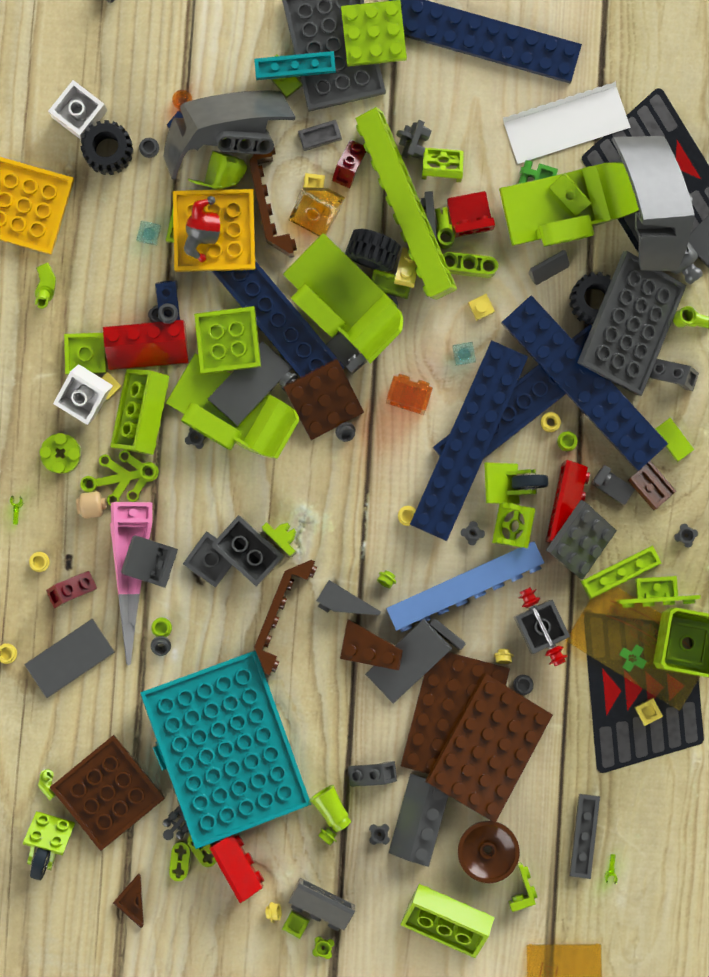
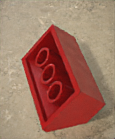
M176 320L171 324L153 322L103 327L104 348L109 370L189 363L186 324L184 320Z
M570 460L562 463L545 542L551 543L580 500L585 501L586 492H583L584 484H588L590 478L587 466Z

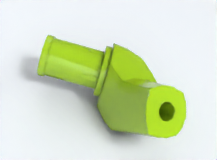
M49 263L36 267L40 281L35 290V305L38 304L37 307L40 309L47 307L55 291L56 277Z

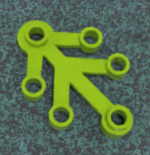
M123 450L119 453L120 461L129 463L138 469L129 472L112 461L110 456L104 454L99 458L100 465L108 467L118 474L97 479L92 476H85L82 478L80 486L86 492H93L97 487L119 483L114 492L107 497V503L111 505V497L115 496L117 498L116 502H120V496L130 481L139 478L133 490L127 493V499L131 502H136L139 500V493L145 484L157 479L159 469L152 462L141 463L132 457L130 452ZM124 453H128L129 458L127 460H122V455ZM104 457H108V464L102 463ZM152 469L153 472L152 475L147 476L145 471ZM88 481L93 482V486L91 488L86 487V483ZM132 492L137 494L134 500H131L129 497Z

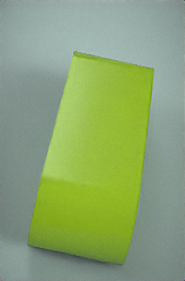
M446 252L443 254L444 259L449 258L454 262L453 266L448 267L451 274L491 278L498 269L497 260L490 256ZM465 261H471L474 267L472 269H466L463 266V263ZM490 263L493 265L494 270L488 272L484 270L483 265Z

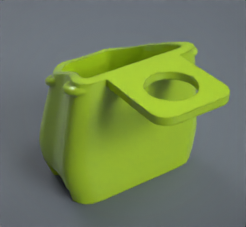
M212 151L205 181L202 182L188 178V181L214 189L231 187L240 182L247 171V164L238 157Z

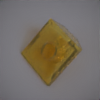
M303 187L289 221L317 236H320L322 233L326 235L338 215L345 197L329 188Z

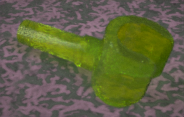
M11 496L10 503L14 511L13 524L18 525L19 508L23 506L24 502L20 496V502L14 504V496Z
M611 854L609 871L604 875L606 883H608L609 876H614V884L618 881L614 868L616 854Z

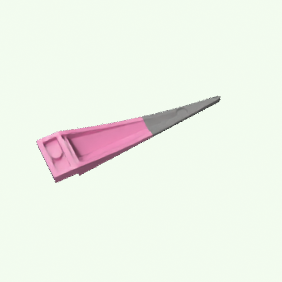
M152 502L111 503L110 528L127 665L131 664L142 580L123 575L121 570L132 537L136 535L148 540L150 538L153 523Z

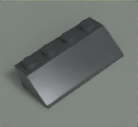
M410 773L389 853L407 861L429 867L448 795L426 783L425 777Z

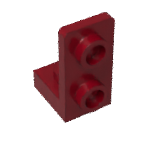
M353 140L349 141L336 165L332 178L333 182L349 189L351 188L357 169L366 154L362 144Z
M86 571L54 584L46 591L55 609L72 599L96 590L97 587L91 573Z

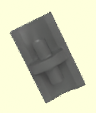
M418 120L417 123L413 122L411 127L405 125L404 131H397L396 135L401 138L399 145L405 146L402 157H423L425 147L418 145V140L427 141L432 132L424 126L425 122Z

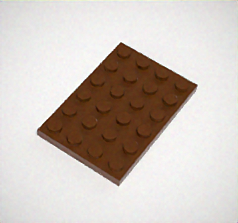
M450 652L439 660L423 677L400 766L429 774L483 674L491 676L506 686L510 668Z
M483 674L425 782L496 823L553 714L491 676Z

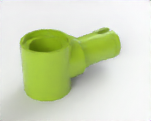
M447 207L442 208V214L440 208L435 209L438 226L436 227L437 242L442 249L450 248L455 240L452 225H449ZM443 234H447L450 236L451 240L449 242H443L440 239V236Z
M686 306L676 311L673 323L679 328L699 326L709 329V316L701 315L693 307ZM682 313L686 315L687 321L683 319Z

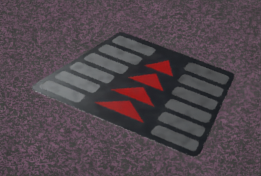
M657 88L626 115L631 128L603 136L583 154L582 161L586 167L608 162H622L612 142L613 137L664 136L678 162L688 192L693 199L695 216L692 232L709 215V165L665 92ZM635 213L618 218V221L639 253V237L635 230Z
M597 613L585 614L584 627L597 770L600 773H606L702 744L704 734L698 676L657 669L653 663L657 644L656 640L658 638L656 634H658L660 625L650 620H635V618L632 620V618L627 619L626 617L612 615L605 616V614ZM608 616L617 618V619H619V620H621V621H618V620H616V619L610 618V617H608ZM689 637L684 638L683 641L692 647V640ZM682 642V645L685 649H690L684 642ZM637 644L644 649L639 657L646 660L647 663L643 669L634 665L629 672L622 668L627 659L619 654L623 647L632 652ZM634 654L628 656L629 661H631L632 663L634 661H637V659H634L636 658V655L634 656ZM654 698L663 717L644 726L634 707Z

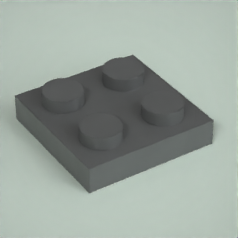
M206 531L183 565L216 588L232 564L211 546L217 538Z

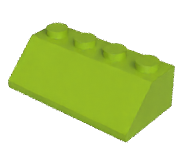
M126 369L110 445L111 448L154 455L170 376L151 370Z
M419 884L400 925L476 958L490 935L494 917L466 903L459 902Z

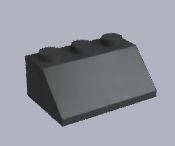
M240 515L233 520L211 545L256 587L285 557Z
M302 878L299 879L289 899L292 909L301 913L304 910L310 913L309 917L319 922L322 919L328 922V926L336 931H339V929L345 930L355 913L354 904Z

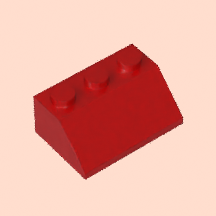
M234 834L212 843L209 849L239 903H242L263 888L262 882L265 880L259 870L255 871L252 865L255 862L249 852L245 853L242 847L245 844L241 836Z

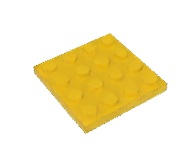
M0 157V241L52 255L75 179Z
M253 189L173 191L175 272L255 270ZM213 196L215 203L213 205L208 204L204 207V210L218 214L220 234L215 244L201 243L196 248L198 253L206 255V261L200 262L197 258L186 254L184 251V245L188 237L186 222L192 214V207L195 201Z

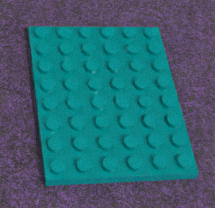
M256 650L140 692L195 849L311 805Z

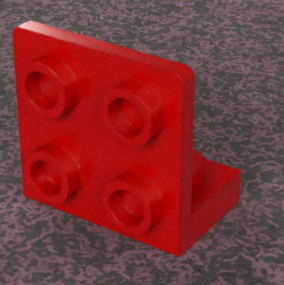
M485 191L447 199L455 238L494 230L495 221L494 217L491 218Z

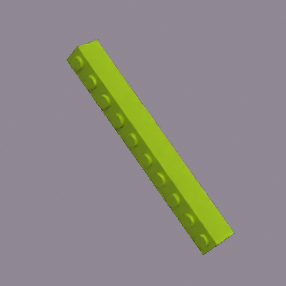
M375 107L355 118L358 124L356 129L365 140L363 146L372 157L370 162L373 169L380 176L378 182L382 189H385L387 196H385L386 201L395 212L393 218L397 225L400 224L402 229L400 232L401 237L405 243H408L410 248L408 254L413 261L415 260L417 265L415 268L416 273L420 279H423L425 284L423 290L427 297L430 296V298L438 300L456 291L457 287L383 111Z

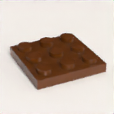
M337 358L283 386L310 440L364 413Z

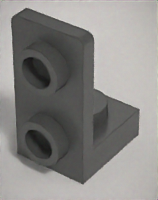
M341 332L326 344L351 375L367 363L362 353L360 354Z
M656 359L650 378L678 384L685 390L693 392L699 372L688 365Z
M603 465L590 484L622 505H625L635 491V488L611 473L609 467Z
M395 761L348 767L351 787L385 785L397 781Z

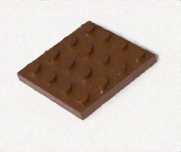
M115 735L111 736L50 786V789L100 851L165 799L163 794Z

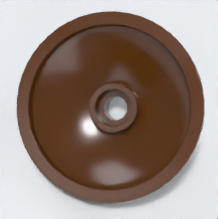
M481 821L473 824L463 833L458 844V858L461 867L468 876L478 882L496 883L504 880L515 870L519 861L520 849L515 835L508 827L499 822ZM486 846L492 848L490 853L484 852Z

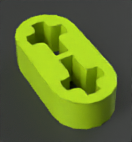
M189 835L187 839L188 846L198 861L205 867H212L216 863L214 856L211 863L210 861L205 862L203 860L205 857L203 850L205 849L207 854H211L209 848L212 844L195 849Z
M184 841L177 842L171 851L169 874L174 881L184 880L189 872L191 849L188 843ZM180 845L183 846L184 850H187V853L182 855V860L179 859V852H176ZM178 863H181V870L185 872L180 877H177V873L173 872V870L177 869Z

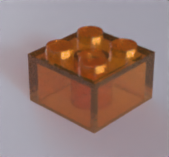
M398 374V377L393 376L386 404L424 415L433 387H430L428 382L422 380L413 382L410 381V377Z

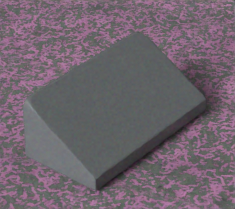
M562 250L532 267L528 274L534 284L538 285L568 268L570 264L567 252Z

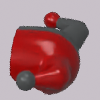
M213 196L195 201L192 207V214L186 222L188 237L184 245V251L186 254L197 258L200 262L206 261V255L198 253L196 250L198 245L201 243L215 244L220 234L218 214L204 210V207L208 204L213 205L215 203Z

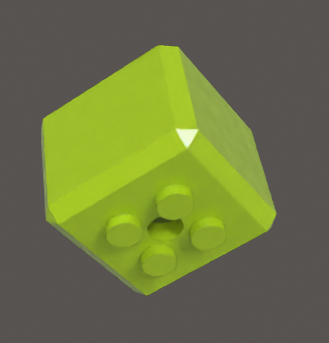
M668 608L662 612L653 661L657 669L709 678L708 613L682 608ZM686 637H689L693 642L690 649H685L682 645V641Z

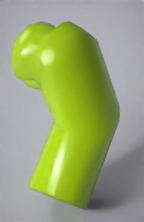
M46 769L40 773L38 787L51 800L56 796L50 789L53 772L50 769Z

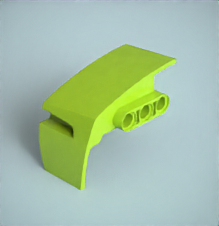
M608 162L566 173L592 202L577 217L549 188L563 174L499 188L512 246L542 239L543 246L546 247L595 235L593 226L601 225L639 211L623 162Z
M324 233L283 273L298 289L291 299L330 337L333 338L340 331L370 364L402 332L403 315L397 308V304Z
M195 353L165 404L184 414L181 419L184 424L226 449L232 450L236 443L250 452L278 459L299 422L295 409L276 397L267 395L237 427L208 401L213 392L231 374L227 371L201 374L199 355Z

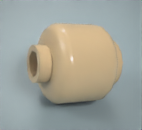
M98 491L84 492L76 499L77 512L85 519L101 517L103 510L107 509L106 498H102Z

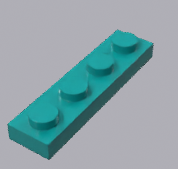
M334 51L254 59L256 81L336 73Z

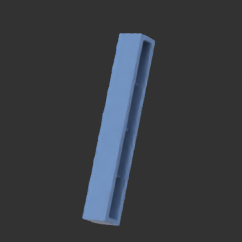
M535 541L529 543L528 548H517L386 608L395 630L400 629L402 633L413 628L411 624L419 621V623L423 619L428 621L431 619L430 615L436 612L438 616L448 612L449 606L456 604L459 607L468 603L467 598L473 595L475 599L485 595V590L491 587L493 590L505 586L503 582L511 579L514 582L523 578L522 573L528 570L531 574L542 569L540 565L544 564V561Z

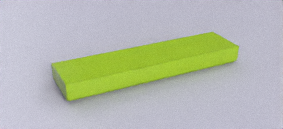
M652 545L580 582L588 598L592 599L662 563Z

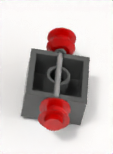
M529 587L520 592L521 596L518 599L524 600L522 607L530 608L514 616V619L530 653L534 654L548 647L549 650H547L545 656H550L551 658L549 665L554 664V666H558L566 662L564 658L568 655H563L561 651L564 647L556 646V643L569 638L570 635L553 599L537 606L535 604L539 602L540 597H535L536 589L532 590Z

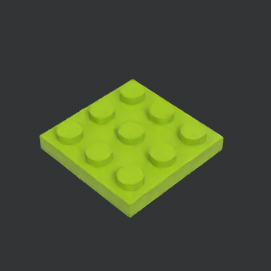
M400 0L341 6L347 67L407 60Z
M254 306L194 314L201 374L261 367Z

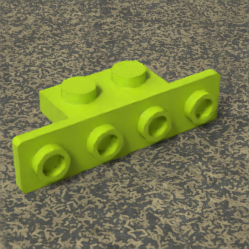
M677 576L635 578L636 599L617 600V604H622V608L635 607V603H642L643 607L655 606V602L663 601V605H675V601L683 600V604H694L695 599H701V595L678 596Z

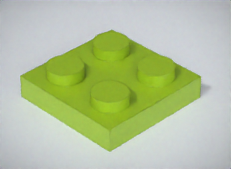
M103 333L64 334L66 375H69L70 371L78 364L94 374L107 373Z

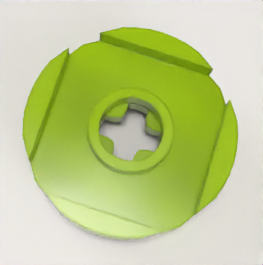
M58 433L49 436L43 442L39 453L43 465L49 471L64 474L73 471L78 466L81 448L73 437ZM58 449H65V457L63 459L61 457L56 458V451Z

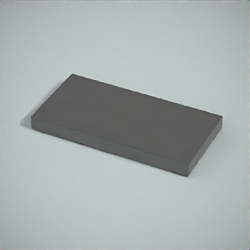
M263 341L259 344L261 367L234 370L208 398V401L237 427L276 387L281 378L292 370V367Z
M91 619L24 665L45 697L48 698L111 656L115 651L94 619Z
M425 619L395 645L403 650L399 670L373 666L365 674L393 704L452 649Z

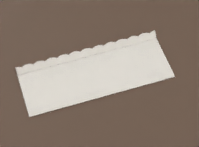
M616 81L612 84L596 87L593 90H587L584 93L559 99L556 102H550L537 108H531L527 111L510 115L509 117H503V123L517 164L631 128L616 87Z

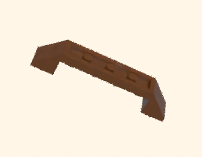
M274 147L268 154H253L249 164L266 242L291 258L294 257L293 251L297 250L295 238L291 239L290 234L273 236L277 235L275 223L270 222L269 216L273 215L270 203L266 204L265 197L269 196L267 185H262L261 177L265 176L262 165L258 166V164L273 161L272 155L276 154Z
M313 560L284 571L254 646L267 675H270L271 672L275 673L280 662L276 660L277 655L263 650L264 647L268 648L271 641L270 630L271 628L275 629L280 617L276 615L279 609L283 610L287 598H284L286 590L291 591L295 581L292 579V575L307 581L309 577L313 578L317 569L314 566L315 561Z

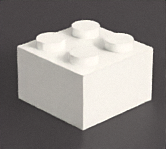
M72 80L48 110L55 121L80 140L85 137L83 134L85 130L89 131L91 124L96 126V122L100 121L108 111L103 102L74 80Z
M78 364L70 371L53 404L88 425L96 418L113 385Z

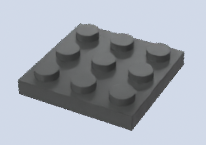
M580 500L546 551L574 575L583 580L617 530L589 504Z

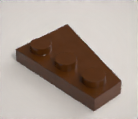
M347 619L340 659L393 670L400 669L402 649L361 627L356 622Z

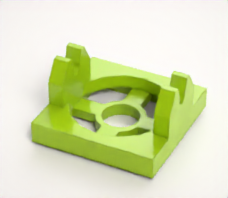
M425 148L422 179L426 180L427 176L457 178L456 182H461L463 178L464 151ZM439 160H446L448 162L442 163ZM428 163L436 164L440 168H433ZM450 165L457 166L455 169H446Z
M505 502L499 504L492 543L528 548L535 508ZM514 511L513 518L509 522H505L506 515ZM521 514H522L523 517H524V521H525L524 524H523L522 521L520 520V515H521ZM514 521H518L519 527L517 531L513 532L512 524ZM503 528H508L510 532L509 539L504 537ZM523 530L519 538L516 539L517 534Z
M266 522L262 526V530L289 557H293L297 552L289 544L295 539V529L293 528L287 532L290 525L289 523H284L274 530Z

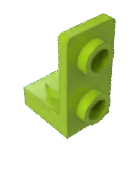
M521 862L517 865L527 895L524 896L521 893L512 896V900L508 901L512 912L536 905L534 899L538 898L534 886L530 887L528 879L531 878L527 866L523 867Z

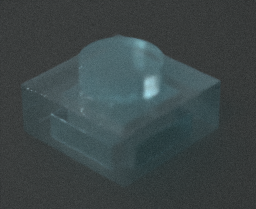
M141 221L136 240L157 246L161 225Z
M473 342L452 346L456 366L476 362Z

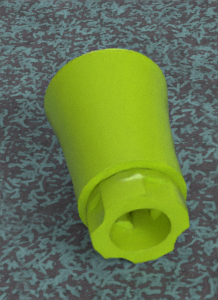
M334 785L322 789L310 798V802L318 809L335 833L343 830L351 823Z

